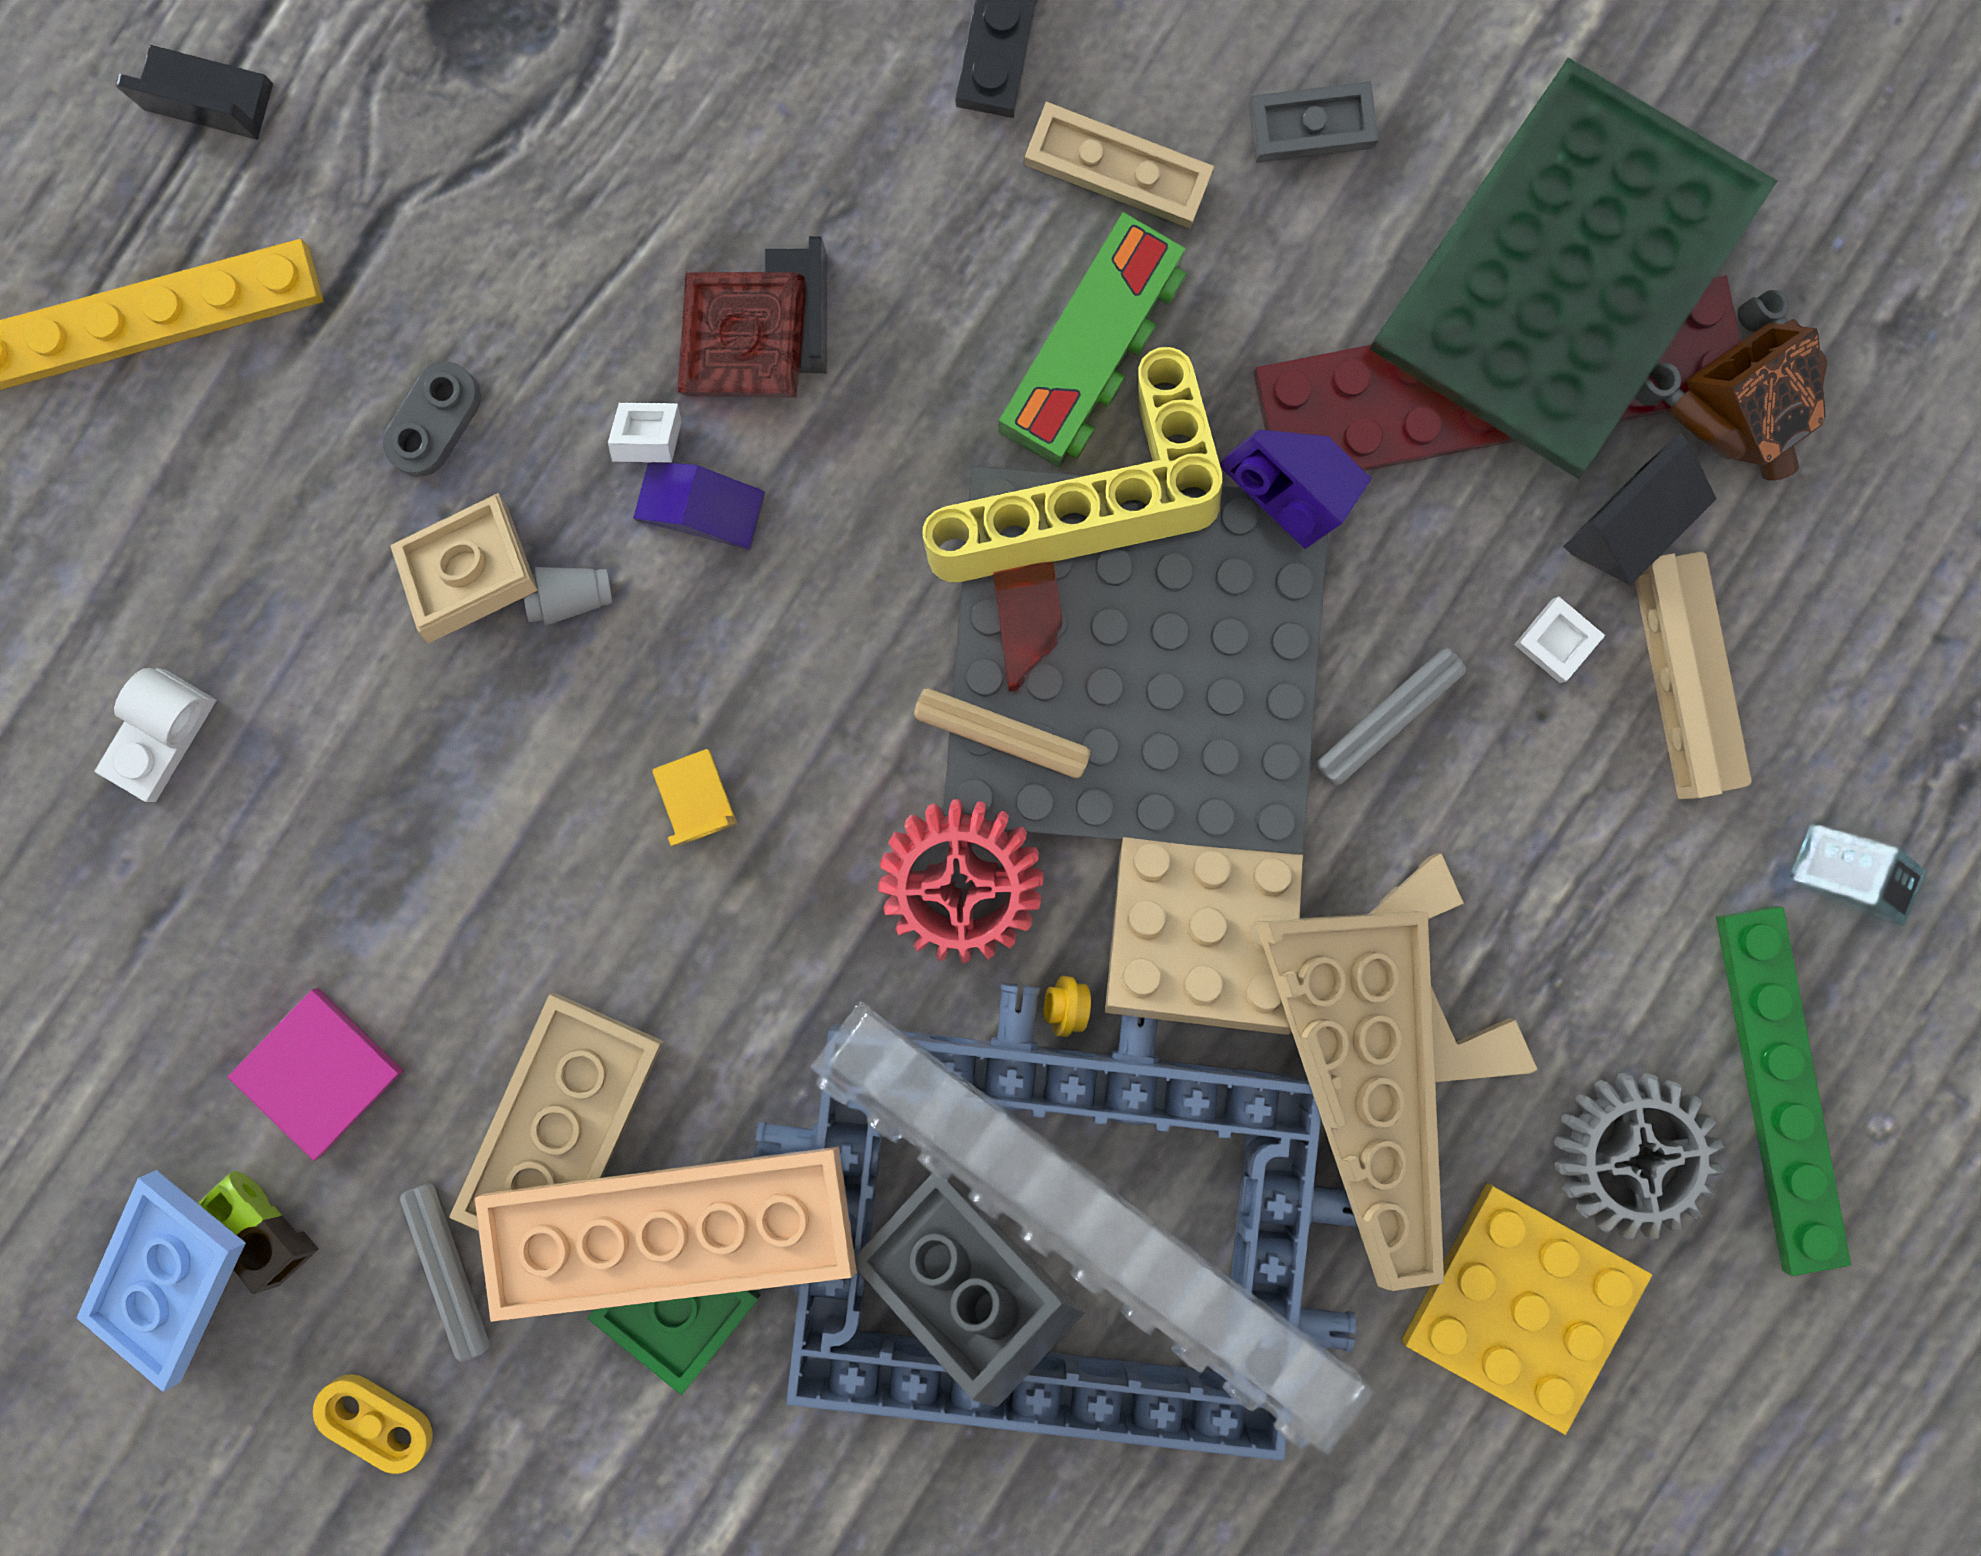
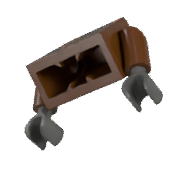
M1768 290L1757 298L1752 297L1738 308L1740 323L1744 328L1754 333L1687 379L1689 391L1684 393L1679 388L1681 376L1676 366L1671 363H1658L1648 369V374L1657 380L1660 389L1652 381L1641 378L1632 385V393L1637 401L1647 406L1656 405L1664 400L1672 407L1669 414L1721 457L1758 464L1761 476L1764 479L1781 480L1795 474L1799 469L1794 445L1821 427L1826 417L1823 384L1828 362L1826 356L1820 350L1817 328L1803 327L1796 319L1788 321L1785 318L1789 309L1787 296L1782 291Z

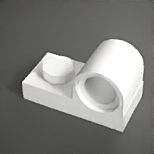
M141 669L127 681L116 699L114 714L124 720V723L94 772L145 802H156L217 700L165 669Z

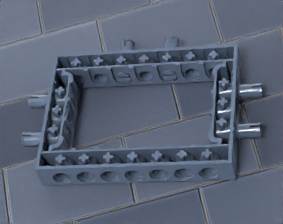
M1001 983L1000 990L1002 992L997 1037H991V1041L833 1024L828 1031L818 1123L814 1124L813 1129L766 1124V1122L760 1121L756 1134V1141L759 1142L758 1146H755L754 1158L839 1147L854 1256L871 1239L887 1094L909 1096V1103L921 1104L922 1098L971 1103V1110L983 1111V1105L1010 1111H1025L1027 1109L1032 1111V1116L1045 1118V1112L1090 1116L1093 1118L1094 1123L1107 1125V1119L1135 1125L1152 1123L1156 1130L1169 1132V1125L1213 1130L1220 1138L1231 1139V1132L1246 1134L1220 1371L1048 1352L998 1407L973 1401L917 1337L860 1331L866 1280L857 1271L852 1278L782 1286L795 1288V1294L798 1295L786 1405L1284 1461L1295 1354L1298 1345L1341 1349L1345 1352H1352L1355 1339L1350 1338L1349 1334H1356V1317L1354 1312H1337L1301 1307L1308 1234L1311 1223L1351 1226L1358 1229L1346 1190L1343 1188L1314 1185L1321 1116L1307 1076L1160 1060L1159 1056L1154 1055L1158 1019L1142 1017L1141 1022L1138 1023V1017L1122 1015L1119 1048L1116 1051H1112V1054L1038 1046L1037 1042L1032 1041L1040 988L1023 985L1021 1009L1016 1010L1018 986L1011 983Z

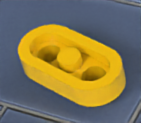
M347 1374L334 1379L319 1392L314 1401L313 1419L318 1430L331 1441L384 1472L399 1474L411 1470L424 1458L431 1447L433 1431L428 1418L417 1408L362 1376ZM344 1396H351L357 1400L359 1404L358 1413H350L344 1408ZM396 1427H403L409 1431L411 1435L410 1444H402L397 1441L394 1435Z

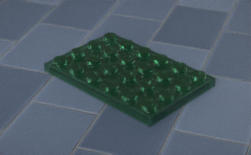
M1568 57L1377 334L1370 350L1577 479H1580L1778 180Z

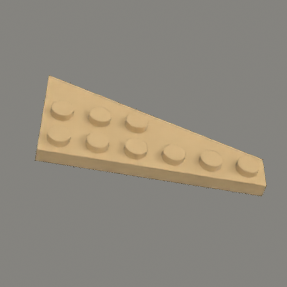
M1410 911L1255 922L1378 1287L1397 1291L1443 1284L1444 1266L1428 912Z

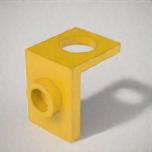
M710 750L699 751L652 770L675 831V835L667 837L670 846H682L738 825Z

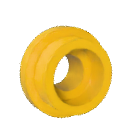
M1060 976L1055 987H1048L1043 1002L1044 1020L1046 1023L1052 1024L1054 1034L1059 1037H1068L1072 1032H1083L1088 1024L1091 1009L1089 987L1087 984L1076 983L1074 977Z

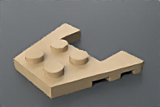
M1436 853L1426 858L1411 876L1399 887L1392 889L1369 914L1418 911L1428 912V919L1464 903L1442 854ZM1431 987L1435 1082L1530 1074L1538 1070L1515 1019L1507 1018L1455 1041Z

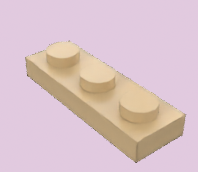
M1046 102L1024 157L1025 166L1189 229L1192 227L1214 169L1213 165Z

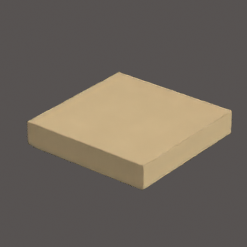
M499 493L390 545L417 631L428 644L538 591L508 506Z

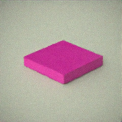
M319 988L312 989L227 1078L303 1152L315 1161L330 1149L404 1070Z

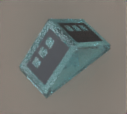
M1811 824L1789 880L1897 925L1905 926L1927 870L1897 847L1817 824Z

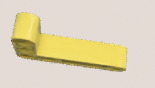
M1159 347L1149 351L1142 358L1138 367V407L1153 462L963 502L935 510L927 517L923 526V541L932 572L938 578L947 582H963L1194 532L1210 526L1216 520L1220 511L1222 471L1193 365L1189 357L1178 349ZM1170 383L1175 385L1176 388L1160 390L1155 388L1154 385ZM1182 434L1192 440L1177 444L1169 441L1167 438L1172 435ZM1188 487H1197L1204 490L1207 494L1199 498H1190L1184 496L1181 491ZM1129 500H1138L1147 506L1139 511H1128L1120 505ZM1069 513H1079L1086 517L1083 522L1078 524H1067L1060 520ZM1009 526H1020L1027 530L1022 535L1012 538L999 534ZM950 539H961L966 542L962 548L955 551H946L939 548L945 541Z

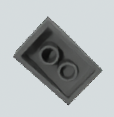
M935 1170L855 1256L856 1270L973 1401L998 1407L1084 1314L1082 1309L1041 1266L938 1170Z

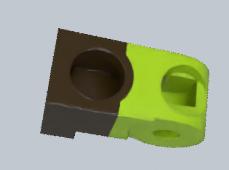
M239 1171L230 1172L197 1203L246 1243L233 1270L252 1294L280 1286L319 1250L304 1231L297 1233L277 1208L270 1205L266 1194L254 1180Z

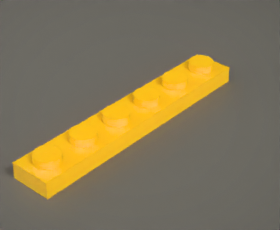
M297 239L0 320V390L322 303L324 300L309 245L302 239Z

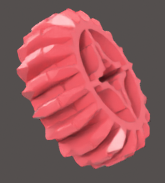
M958 798L951 801L948 816H944L940 807L935 803L927 806L925 811L926 822L915 815H910L904 824L907 834L894 832L889 840V846L894 852L884 853L880 861V867L889 873L881 877L878 883L879 892L891 895L883 907L885 915H902L895 928L898 936L908 934L913 930L918 933L914 942L916 951L926 948L929 941L937 944L936 957L939 962L946 959L949 948L958 949L959 958L963 964L971 960L974 947H978L981 954L989 960L995 955V940L1008 948L1012 947L1017 937L1014 929L1029 930L1032 925V916L1028 911L1040 908L1042 896L1034 889L1042 886L1044 873L1037 868L1031 867L1038 861V849L1036 847L1019 848L1027 837V831L1024 827L1015 828L1008 833L1004 831L1009 819V815L1005 811H1000L995 816L993 822L985 819L986 804L983 801L976 803L972 815L964 814L963 804ZM949 841L947 859L944 862L928 865L925 871H913V863L924 851L936 844ZM971 842L993 853L1004 867L999 868L998 862H987L978 858L972 850ZM958 860L960 874L967 876L966 882L971 880L964 902L962 889L955 887L956 880L951 882ZM996 892H1010L1006 901L996 911L985 917L973 920V911L977 902L988 898H995ZM925 901H935L944 905L949 911L951 918L937 913Z

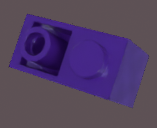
M1259 429L1219 462L1221 469L1304 549L1344 522L1372 479L1329 436Z

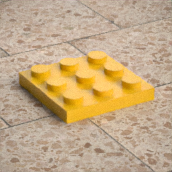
M1487 1182L1443 1262L1444 1283L1429 1287L1401 1341L1411 1350L1566 1435L1648 1285L1652 1274Z

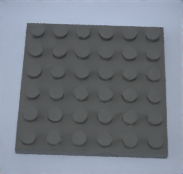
M972 466L969 501L1088 475ZM1222 486L1218 516L1210 526L1201 530L963 581L953 697L1086 746L1090 750V758L1084 774L1080 778H1073L950 732L943 808L944 816H948L951 801L958 798L963 804L964 814L972 815L976 803L983 801L986 804L984 818L992 822L1000 811H1005L1009 815L1005 830L1009 831L1024 827L1027 832L1119 840H1123V837L1192 846L1303 855L1328 534L1304 549L1241 487ZM1188 487L1181 491L1184 496L1190 498H1199L1207 494L1204 490L1197 487ZM1129 500L1120 506L1128 511H1139L1147 505L1138 500ZM1069 513L1060 520L1067 524H1078L1083 522L1086 517L1079 513ZM1009 526L999 534L1012 538L1022 535L1027 530L1020 526Z

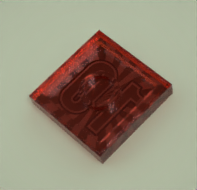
M686 272L677 392L685 396L797 398L805 277L798 272Z

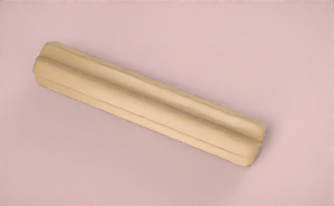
M929 688L923 689L920 693L914 709V716L919 721L1073 778H1080L1084 774L1090 758V750L1086 746Z

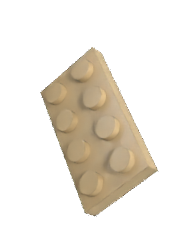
M555 992L549 994L449 1218L479 1231L475 1205L476 1196L498 1191L603 1178L664 1041Z

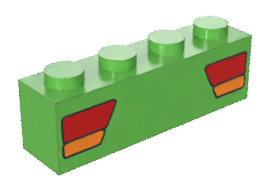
M1122 212L998 422V432L1058 468L1061 467L1068 454L1078 459L1095 430L1094 426L1087 423L1098 403L1108 408L1126 378V375L1120 373L1118 369L1128 352L1130 351L1139 356L1154 332L1157 324L1149 320L1150 315L1159 300L1169 305L1181 287L1187 272L1179 267L1186 248Z

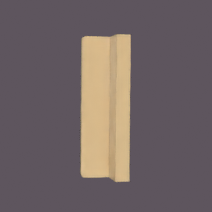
M1704 552L1675 556V553L1662 555L1635 581L1678 799L1703 798L1723 794L1722 791L1747 787L1751 784L1752 779L1707 555Z

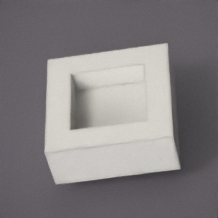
M619 403L608 440L612 462L672 463L682 423L678 403Z
M1558 596L1548 603L1514 645L1555 680L1563 683L1567 682L1605 635Z

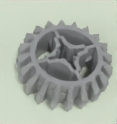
M1627 1073L1618 1074L1615 1089L1606 1081L1599 1080L1595 1082V1093L1598 1098L1596 1101L1583 1094L1575 1096V1102L1583 1110V1113L1579 1118L1567 1113L1562 1115L1561 1122L1573 1129L1571 1137L1559 1136L1553 1140L1556 1147L1569 1152L1568 1157L1559 1159L1554 1163L1555 1170L1560 1174L1571 1176L1565 1181L1561 1189L1570 1198L1580 1197L1575 1208L1579 1214L1585 1218L1595 1215V1225L1605 1232H1609L1617 1226L1618 1233L1626 1239H1634L1639 1229H1641L1646 1237L1659 1239L1662 1223L1673 1232L1683 1231V1222L1680 1213L1683 1211L1694 1218L1703 1217L1702 1210L1695 1200L1700 1194L1706 1198L1717 1197L1716 1190L1706 1184L1707 1176H1717L1725 1173L1722 1165L1709 1160V1155L1718 1153L1725 1147L1721 1140L1705 1136L1717 1123L1712 1116L1698 1114L1702 1105L1698 1097L1691 1094L1681 1097L1682 1086L1680 1084L1667 1080L1660 1086L1658 1077L1649 1073H1643L1638 1083H1636L1632 1075ZM1643 1108H1654L1661 1111L1673 1125L1678 1140L1670 1141L1664 1137L1655 1138L1651 1123L1644 1120ZM1615 1120V1133L1608 1143L1598 1146L1605 1129ZM1639 1145L1651 1150L1637 1157V1167L1627 1162L1630 1160V1157L1639 1155ZM1677 1166L1672 1179L1662 1189V1180L1665 1173ZM1607 1171L1612 1175L1622 1174L1625 1187L1632 1190L1634 1202H1622L1612 1199L1601 1185L1597 1172Z

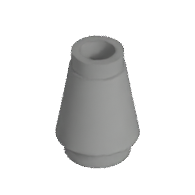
M535 567V573L532 574L538 591L524 597L528 622L544 621L545 626L600 608L603 605L612 604L607 568L594 570L586 568Z

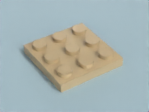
M1123 837L1120 844L1105 1013L1289 1035L1291 1028L1255 922L1300 918L1303 855L1192 846Z

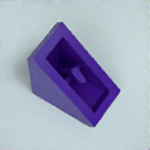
M650 462L647 464L633 519L750 550L765 492L698 465Z

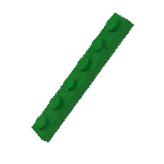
M1771 906L1716 916L1782 1271L1790 1276H1797L1851 1266L1784 907Z

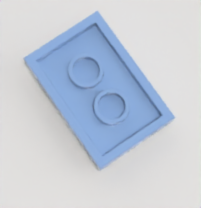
M157 1170L143 1175L136 1181L77 1319L164 1392L182 1381L246 1243Z

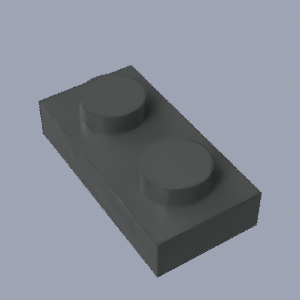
M1371 81L1252 95L1249 102L1256 163L1374 149L1379 141Z

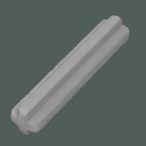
M1449 648L1440 650L1319 758L1316 765L1324 777L1334 785L1342 784L1466 672V666L1458 655Z
M431 1183L416 1186L405 1191L400 1196V1202L454 1357L458 1361L470 1360L483 1354L489 1348L490 1343L436 1188Z

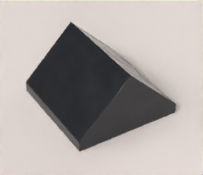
M1679 433L1646 462L1563 547L1571 555L1632 585L1717 499L1689 441Z

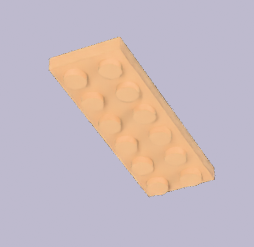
M839 1147L484 1193L475 1197L491 1322L852 1278L857 1273Z

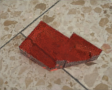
M1054 561L993 572L1009 691L1019 690L1025 683L1026 674L1044 653L1048 655L1057 645V632L1062 627V616Z

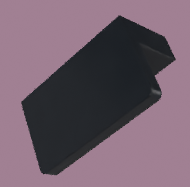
M149 45L141 78L118 74L115 86L145 111L258 140L273 82L265 74Z
M809 236V249H765V281L802 280L796 373H827V253L822 236Z

